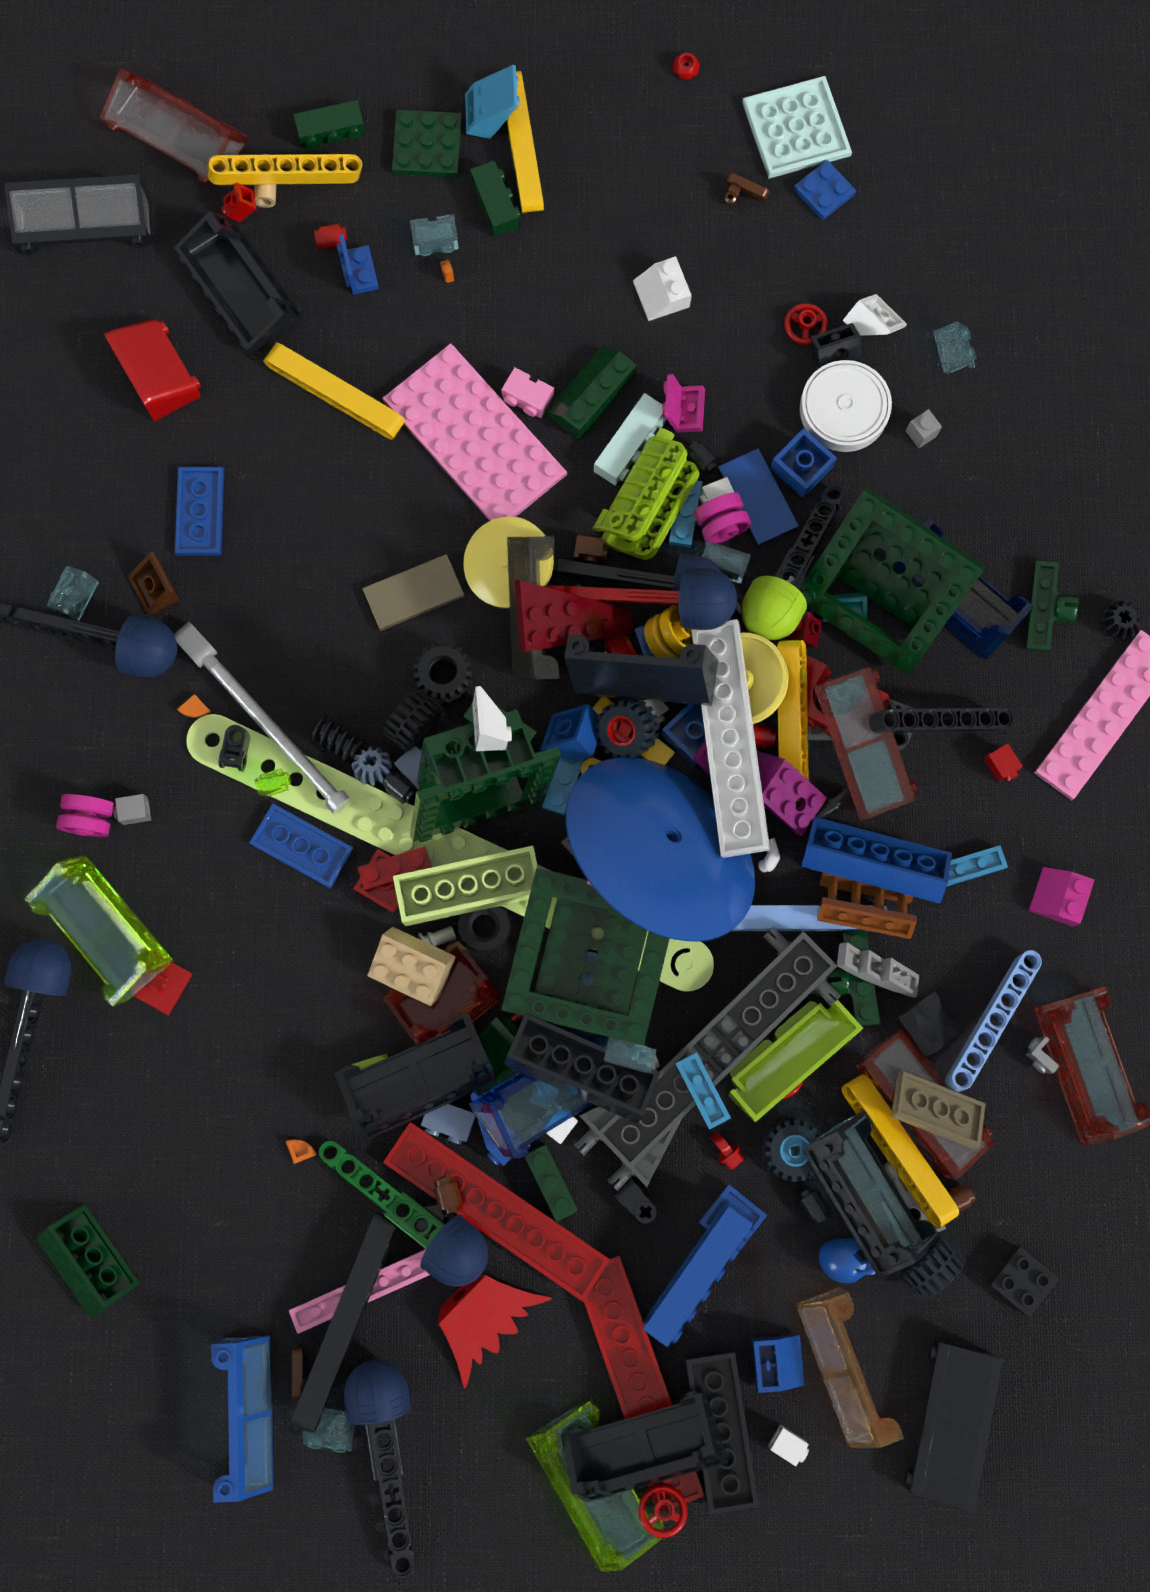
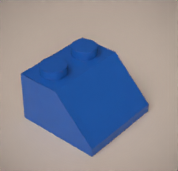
M589 704L553 714L540 750L545 751L558 746L561 758L571 761L593 757L599 739L596 738L595 734L599 732V729L595 728V723L600 721L597 719L598 714Z

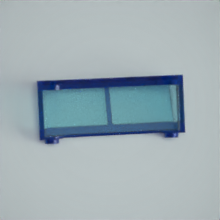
M584 1034L580 1036L614 1052L607 1036L599 1034ZM520 1072L471 1101L469 1105L502 1155L519 1159L528 1153L529 1143L591 1106L592 1103Z

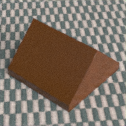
M150 552L128 576L147 615H152L180 601L154 552Z

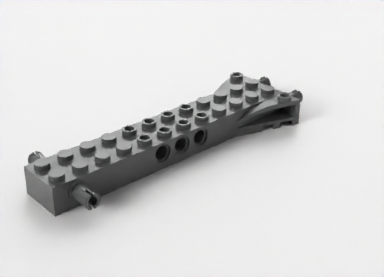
M775 927L769 931L775 939L769 933L763 936L778 951V956L659 1071L660 1075L644 1116L638 1123L601 1107L593 1108L580 1115L589 1126V1131L575 1142L574 1145L579 1149L584 1143H587L580 1150L585 1156L599 1140L601 1142L604 1141L621 1159L623 1165L607 1179L612 1185L620 1178L613 1186L617 1191L632 1176H637L646 1187L648 1186L682 1118L696 1105L675 1063L697 1052L714 1086H716L812 991L816 990L830 1006L836 1002L835 1000L840 998L841 995L826 981V977L837 965L804 931L792 942H788Z

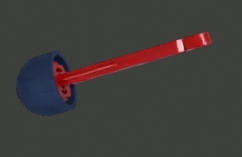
M708 568L686 569L682 577L680 591L546 586L547 588L595 601L679 605L682 626L685 629L712 630L721 627L730 619L737 604V594L731 580L720 571Z

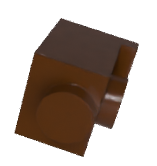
M577 535L574 561L579 562V560H583L584 563L588 564L601 563V560L606 561L608 547H604V539Z

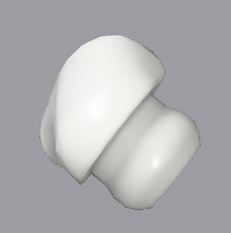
M775 838L769 839L770 850L767 851L764 860L758 863L759 869L762 872L774 870L780 860Z

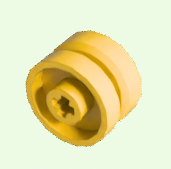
M679 605L667 608L661 614L650 618L645 624V639L655 657L680 658L683 648L693 644L692 629H685L682 626Z

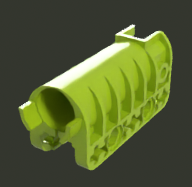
M660 428L656 436L649 437L609 510L603 509L592 530L604 532L602 539H604V545L644 560L653 558L699 477V470L694 463L686 461L687 450L682 443L672 440L675 436L672 432ZM690 470H692L691 474L688 473V474L685 476V472H690ZM678 487H682V488H683V489L681 490L680 494H678V495H673V494H672L673 491H674L676 488H678ZM669 508H671L670 511H667L666 513L663 512L664 510H668ZM656 525H662L659 532H651ZM648 546H650V549H649V550H648V549H646L645 551L642 550L643 548H647Z

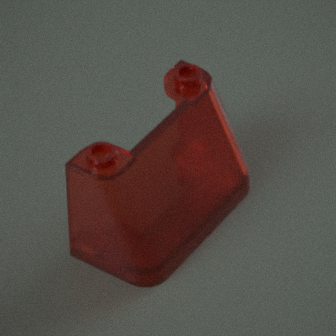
M459 941L449 945L444 950L456 957L441 997L432 1006L395 989H391L382 998L416 1045L449 1031V1024L456 1016L469 1013L473 1022L490 1009L499 999V993Z

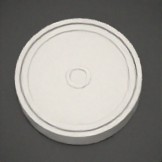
M850 360L834 361L815 371L807 381L800 400V416L806 431L824 447L841 452L860 450L872 444L883 432L892 408L891 394L884 379L871 367Z

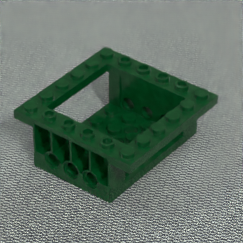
M866 487L799 591L803 594L808 608L909 675L986 567ZM876 549H883L886 552L887 557H878L876 554ZM900 561L904 563L906 570H897L895 562ZM914 575H922L925 583L918 584L914 580ZM839 577L913 627L904 642L900 643L826 592L827 589Z
M517 709L503 713L506 717V725L511 726L512 740L508 741L506 750L476 751L474 723L424 738L417 776L419 791L416 792L410 828L412 841L426 842L432 839L433 835L439 833L447 835L454 832L457 827L464 826V828H468L477 824L479 820H493L500 813L508 812V814L519 811L522 806L529 804L532 807L542 803L561 757L558 746L534 754ZM516 776L520 778L528 777L523 791H521Z
M536 868L501 1010L523 1016L527 1013L543 1021L644 1046L670 938L648 932L631 1007L627 1016L648 930L636 925L611 907L593 886L587 884L588 880ZM552 897H556L557 902L535 991L530 992ZM597 925L602 926L605 930L604 937L599 940L593 938L591 934L593 927ZM589 949H596L599 952L598 961L594 963L589 962L586 959V952ZM584 972H590L594 977L593 983L589 986L583 985L580 981V976Z

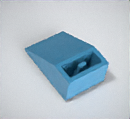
M511 65L474 82L466 92L467 134L491 139L499 131L502 124L508 120L511 113L517 109L519 96H517L518 76L516 75V65Z

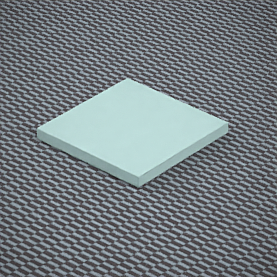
M825 76L743 98L742 103L768 179L820 165L826 160L831 162L851 156L852 151Z

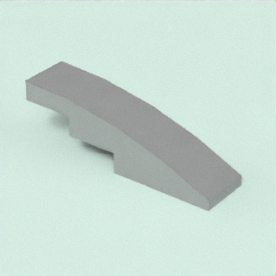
M847 942L839 944L838 967L877 986L909 997H917L919 975L893 958L883 959L870 950L860 951Z

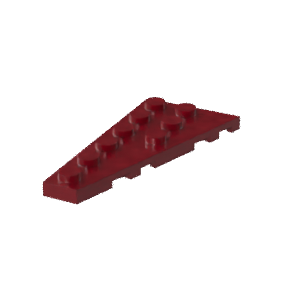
M514 580L520 651L522 652L567 645L568 635L582 636L591 641L634 633L632 610L522 580Z

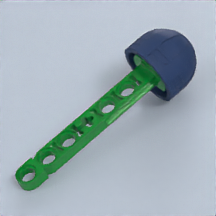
M328 1141L321 1145L319 1156L327 1166L334 1171L337 1170L342 1178L385 1211L384 1216L426 1249L421 1259L420 1267L426 1270L428 1274H431L433 1278L445 1285L460 1287L472 1283L483 1273L488 1261L486 1241L480 1231L473 1224L469 1223L468 1220L464 1219L463 1216L457 1215L445 1225L405 1192L400 1194L354 1156L348 1155V1152L337 1143ZM330 1147L336 1148V1156L333 1159H326L324 1156L325 1151ZM346 1162H353L355 1164L354 1171L349 1174L344 1173L342 1166ZM365 1176L373 1178V1183L368 1188L360 1186V1181ZM377 1187L385 1194L389 1191L390 1199L388 1201L385 1199L381 1201L380 1195L375 1191ZM401 1205H407L410 1208V1212L406 1217L397 1216V1209ZM419 1220H426L428 1228L424 1232H418L415 1230V1224Z

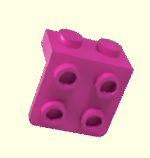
M668 374L667 381L664 382L666 402L662 405L663 416L667 418L669 424L672 425L677 433L703 431L704 386L681 387L675 376Z

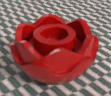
M685 52L675 58L673 71L679 78L689 80L699 72L700 63L694 54Z

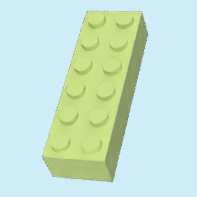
M534 847L519 848L393 876L402 923L405 926L528 900L535 871L538 868Z

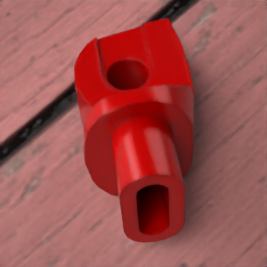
M718 1132L710 1137L721 1152L718 1156V1161L721 1164H725L729 1170L734 1169L744 1160V1157L739 1152L740 1147L738 1145L729 1146Z

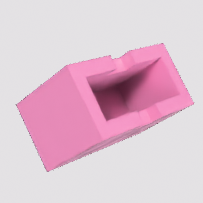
M514 367L502 388V398L508 405L522 408L529 416L542 418L554 397V387L540 380L535 383L529 380V374Z

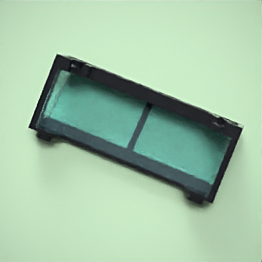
M863 1110L845 1119L802 1148V1151L880 1279L917 1263L937 1243L941 1236L931 1222L927 1220L916 1222L866 1139L872 1132V1123Z

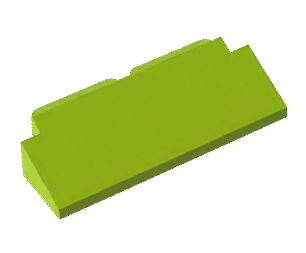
M836 1000L827 1010L821 1003L817 1005L813 1001L808 1002L775 1031L777 1040L774 1043L770 1040H764L730 1071L731 1082L737 1088L730 1091L728 1096L754 1122H757L856 1036L863 1027L839 1000Z

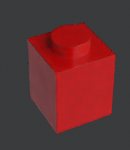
M1009 744L997 749L983 759L997 782L1004 779L1006 782L1011 781L1019 776L1017 771L1023 767Z

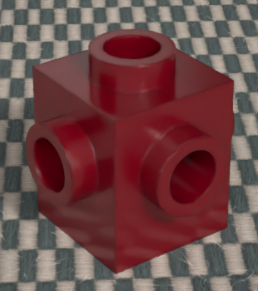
M805 612L796 629L786 637V640H803L806 648L817 647L822 621L813 617L812 613Z

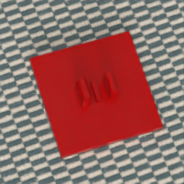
M152 951L128 993L169 1016L193 974Z

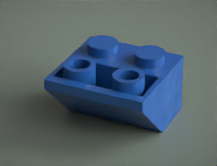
M799 1334L751 1338L755 1389L758 1393L785 1391L805 1386Z

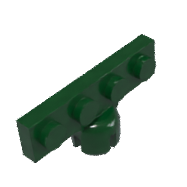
M1036 561L1026 649L1028 651L1050 652L1053 624L1055 622L1073 623L1077 619L1078 597L1057 592L1059 562Z
M866 930L842 933L843 943L847 942L860 951L869 950ZM836 967L826 977V981L837 980L838 982H830L829 984L840 995L846 994L850 996L853 1016L862 1027L879 1025L880 1019L874 984L840 967Z

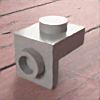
M1047 1036L1035 1037L1028 1045L1030 1050L1025 1054L1034 1062L1032 1065L1042 1074L1045 1072L1047 1074L1054 1073L1059 1067L1056 1062L1041 1050L1050 1040Z

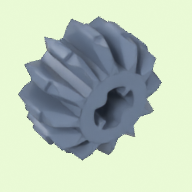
M369 746L368 751L361 749V755H354L355 762L352 763L355 778L357 780L360 779L364 785L370 781L373 787L375 781L383 783V777H386L390 773L389 770L392 769L388 753H383L380 747L373 750V747Z

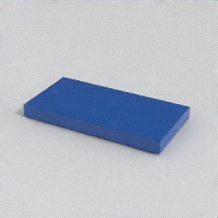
M759 448L718 466L722 479L728 477L734 493L740 494L744 503L741 511H746L750 517L752 524L748 529L757 547L798 529L799 525Z
M178 467L175 531L176 556H222L225 471L223 467Z
M273 803L249 842L250 845L330 889L354 850L352 846Z

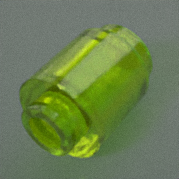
M280 768L260 774L259 778H255V785L260 796L265 795L269 797L288 791L291 779L287 771L284 772Z

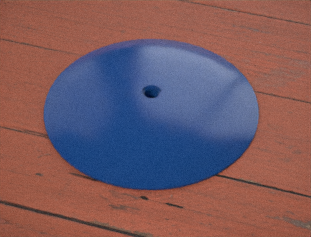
M624 757L605 760L590 767L578 778L570 791L566 805V829L569 843L583 874L611 907L628 920L652 933L680 941L699 942L712 940L729 933L739 925L748 913L753 901L755 891L754 866L750 854L726 858L721 857L714 799L708 791L675 769L641 758Z

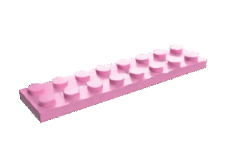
M1142 630L1136 634L1034 772L1071 801L1077 796L1150 696V636Z

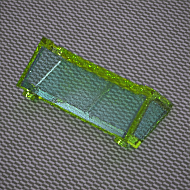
M86 855L57 862L25 899L34 913L50 915L106 984L102 988L103 996L112 1006L129 1000L155 978L157 973H161L173 961Z
M591 1401L578 1404L526 1437V1440L600 1571H622L663 1538L652 1536L641 1525L638 1516L640 1500L634 1489L591 1502H586L572 1495L561 1433L568 1432V1428L576 1425H582L583 1429L588 1430L598 1427L600 1412ZM645 1511L646 1518H649L652 1514ZM660 1520L652 1525L656 1529L664 1530V1524Z

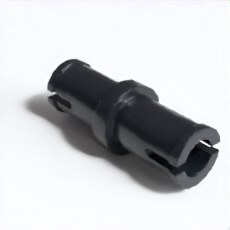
M845 785L835 795L827 797L826 802L823 803L815 817L827 819L834 812L837 814L840 811V807L855 797L854 792L848 785Z

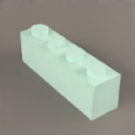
M643 394L594 463V472L615 486L620 480L623 482L630 472L628 468L632 463L636 462L649 437L655 436L653 433L657 427L662 428L667 420L663 416L661 403L647 394Z

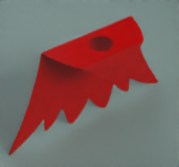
M481 1274L472 1283L461 1286L441 1306L438 1318L439 1326L443 1330L455 1356L464 1389L470 1377L472 1359L479 1365L482 1363L481 1347L493 1353H498L500 1347L497 1333H518V1329L511 1316H528V1313L522 1307L541 1304L552 1298L513 1288Z

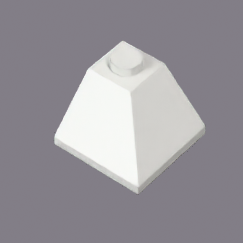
M877 294L859 300L843 319L846 324L853 323L860 336L890 334L907 325Z
M478 686L475 688L472 702L476 751L506 750L508 741L512 740L511 726L506 725V717L483 688Z

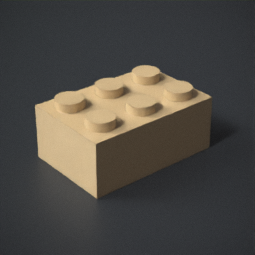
M392 927L382 934L367 976L432 1006L441 997L456 956Z

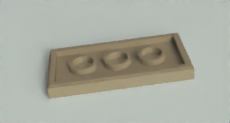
M447 554L362 588L380 631L464 597Z
M901 1070L897 1074L891 1117L977 1150L981 1146L986 1103Z

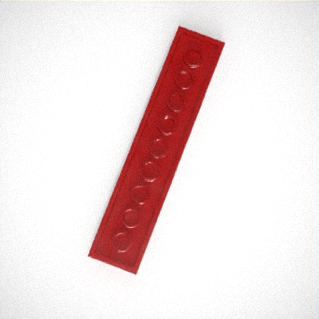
M412 1122L408 1124L383 1162L434 1199H436L433 1188H435L434 1182L453 1176L454 1182H457L463 1203L458 1206L459 1211L454 1213L463 1216L464 1219L468 1220L477 1229L582 1302H584L611 1260Z
M620 1256L610 1258L611 1260L584 1300V1304L624 1418L628 1419L672 1406L647 1332L643 1330V1321ZM696 1472L648 1485L649 1488L656 1485L671 1486L681 1493L686 1503L704 1497ZM665 1493V1500L672 1502L674 1508L678 1507L677 1500L672 1495ZM655 1494L652 1496L654 1504L656 1505L657 1495ZM661 1506L659 1509L660 1513L667 1511V1508Z

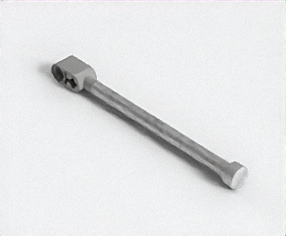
M187 622L174 634L177 644L199 668L204 665L324 796L327 800L326 807L334 815L346 808L351 798L344 790L337 791L215 658L216 650L190 622Z

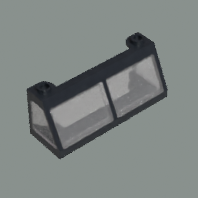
M139 174L5 183L12 244L19 254L32 255L38 250L40 245L126 240L134 248L151 245L149 195Z

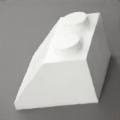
M676 256L655 263L633 280L648 321L690 307L691 293Z

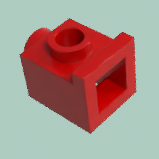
M237 182L234 184V189L223 197V214L237 222H241L257 209L254 190Z

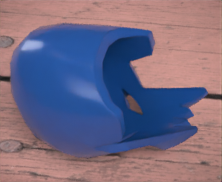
M854 1238L833 1239L824 1243L820 1248L819 1263L821 1269L833 1281L855 1283L865 1275L875 1274L868 1259L861 1262L860 1255L856 1254L861 1248Z

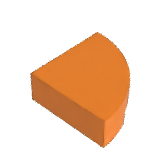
M449 259L441 261L440 266L445 282H453L454 275Z
M195 694L177 709L187 717H203L211 713Z
M297 1139L286 1141L294 1164L317 1155L315 1149L305 1141Z

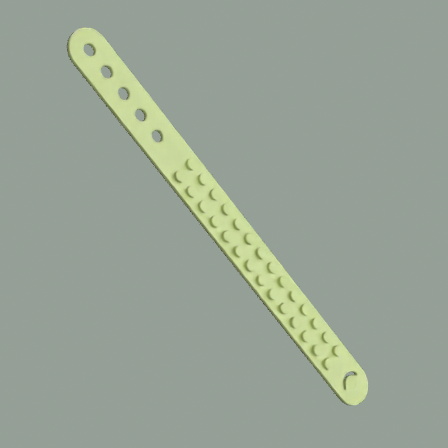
M216 714L199 718L188 731L187 748L192 757L199 763L393 855L426 846L432 867L508 851L459 827L447 835H442L441 833L433 835V838L426 842H419V840L413 842L410 836L414 806L406 802L402 804L393 796L368 784L364 785L361 781L306 756L337 791L344 790L351 798L347 807L334 815L326 807L327 800H321L317 797V789L272 739ZM231 725H239L250 734L247 764L243 772L239 771L238 768L219 767V755L223 746L225 731ZM238 731L234 734V742H238L241 740V731ZM218 734L220 737L219 744L215 747H209L206 744L208 735ZM265 760H273L275 762V769L271 773H264L261 769V765ZM293 773H300L303 776V782L299 786H292L289 783V777ZM538 865V868L544 869V870H548V869H546V868H544V867ZM552 897L545 925L548 929L551 927L557 902L556 897ZM528 900L501 906L524 917ZM597 925L593 927L591 934L593 938L599 940L604 937L605 930L602 926ZM647 931V935H646V939H645L644 948H643V952H642V956H641V960H640V964H639L638 971H639V969H640V965H641V961H642V957H643V953H644V949H645V944H646V940H647V936H648V932H649V931ZM669 939L660 982L685 992L700 989L709 981L713 973L714 961L710 950L700 941L692 942ZM688 948L690 952L683 953L676 959L675 968L679 975L675 976L671 970V959L677 951Z

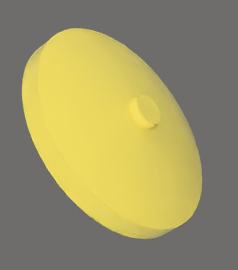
M507 516L487 522L474 533L465 550L464 573L468 585L481 600L498 608H516L514 580H522L546 587L553 572L554 559L549 540L537 526L522 518Z
M741 633L752 722L755 724L766 719L780 706L787 692L789 674L783 655L772 642L757 634Z

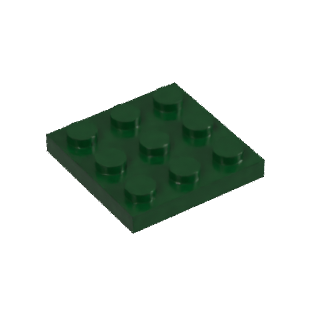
M396 110L392 173L398 175L458 178L462 114Z

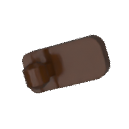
M732 172L727 177L726 184L730 187L725 194L726 204L734 205L740 191L766 202L770 191L765 187Z
M302 1347L292 1348V1400H299L308 1380L302 1379Z

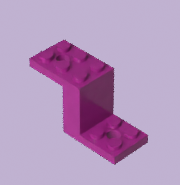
M705 739L692 760L710 775ZM757 751L764 808L770 810L795 834L802 836L827 798L786 759ZM800 798V805L796 809L795 803Z

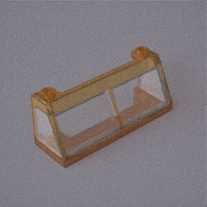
M838 1287L795 1303L847 1446L849 1448H881L904 1439L899 1424L894 1419L878 1416L844 1327L843 1321L850 1319L854 1313V1305L849 1292Z

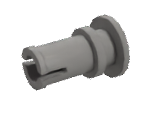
M451 926L434 933L427 932V935L424 937L421 933H418V939L435 947L456 940Z

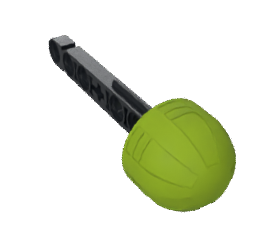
M830 485L825 488L793 548H789L774 577L761 576L753 580L742 602V620L750 633L760 635L768 640H780L790 635L798 626L807 609L806 600L799 591V588L816 559L814 555L830 528L836 512L839 511L843 504L844 490L840 486ZM834 493L840 497L838 499H830L828 495ZM825 509L829 510L831 513L829 515L824 516L821 515L819 511ZM812 526H819L822 530L813 532L810 528ZM811 539V545L804 547L807 545L808 540ZM794 559H801L804 563L795 565L792 561ZM789 575L794 577L795 580L787 582L782 578Z

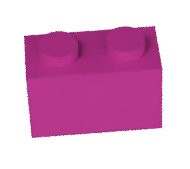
M1043 867L1029 911L1072 927L1081 924L1094 879L1071 871Z

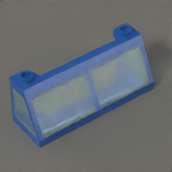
M271 1335L224 1337L211 1344V1360L213 1365L218 1369L228 1370L229 1475H223L215 1481L213 1486V1503L238 1502L273 1490Z

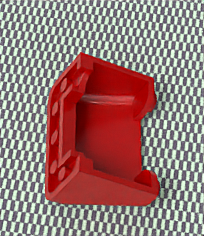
M157 318L112 329L104 333L154 422L201 397L198 388L201 387L195 375H189L166 335L169 333L167 326L163 320L159 322Z

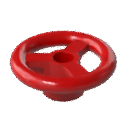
M801 303L795 305L787 312L784 319V328L792 341L801 345H811L809 330L816 323L821 322V329L818 334L826 332L828 320L823 310L818 306L810 303ZM791 320L799 324V327L802 329V338L793 332Z
M656 1485L649 1488L642 1495L638 1505V1516L643 1528L652 1536L658 1538L672 1537L680 1532L686 1523L688 1513L686 1501L675 1488L668 1485ZM665 1493L672 1495L677 1500L680 1514L675 1513L672 1502L665 1500ZM656 1494L657 1503L654 1507V1514L646 1518V1504ZM661 1506L667 1508L666 1516L660 1514L659 1509ZM658 1520L677 1522L672 1528L667 1530H659L652 1526Z

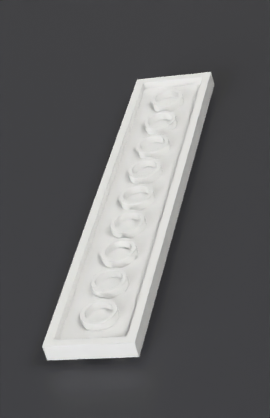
M735 619L727 621L716 629L692 630L693 644L706 645L719 660L712 706H701L722 858L770 850L739 621Z

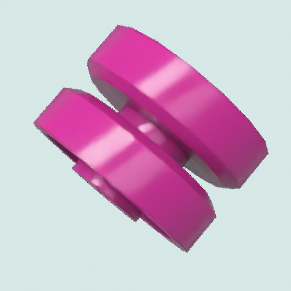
M728 493L715 497L694 511L693 515L697 524L704 527L701 534L706 544L712 545L730 540L751 526L752 522L748 513L741 511L744 503L740 494Z
M64 794L61 797L60 808L72 814L59 815L56 828L76 835L108 837L110 823L100 818L112 816L114 803L90 796Z

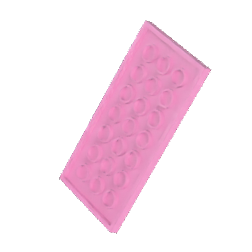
M449 344L383 397V402L405 419L404 425L489 521L500 517L518 516L567 475V471L452 344Z

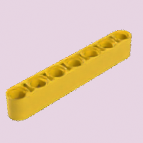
M516 71L518 76L517 96H519V105L509 116L507 127L522 213L544 210L522 72Z
M352 154L216 155L209 160L208 179L216 185H234L236 182L241 185L348 184L358 181L362 169V161L358 156ZM329 167L333 169V171H328L326 168ZM347 167H351L355 170L351 171ZM237 168H242V169H244L245 171H244V172H240V171L237 170ZM259 168H265L267 171H261ZM281 168H287L290 171H283ZM303 168H309L312 171H306ZM214 169H221L222 172H217Z
M275 343L263 360L264 364L274 372L390 440L394 439L405 422V419L396 411L280 343Z
M780 640L777 648L786 661L789 681L786 695L778 707L779 758L786 759L809 781L806 644L803 640Z
M861 1074L843 1085L842 1093L856 1114L863 1110L866 1112L872 1123L871 1137L929 1222L939 1229L959 1215L956 1203L898 1119L891 1117L892 1110L872 1081L866 1075Z

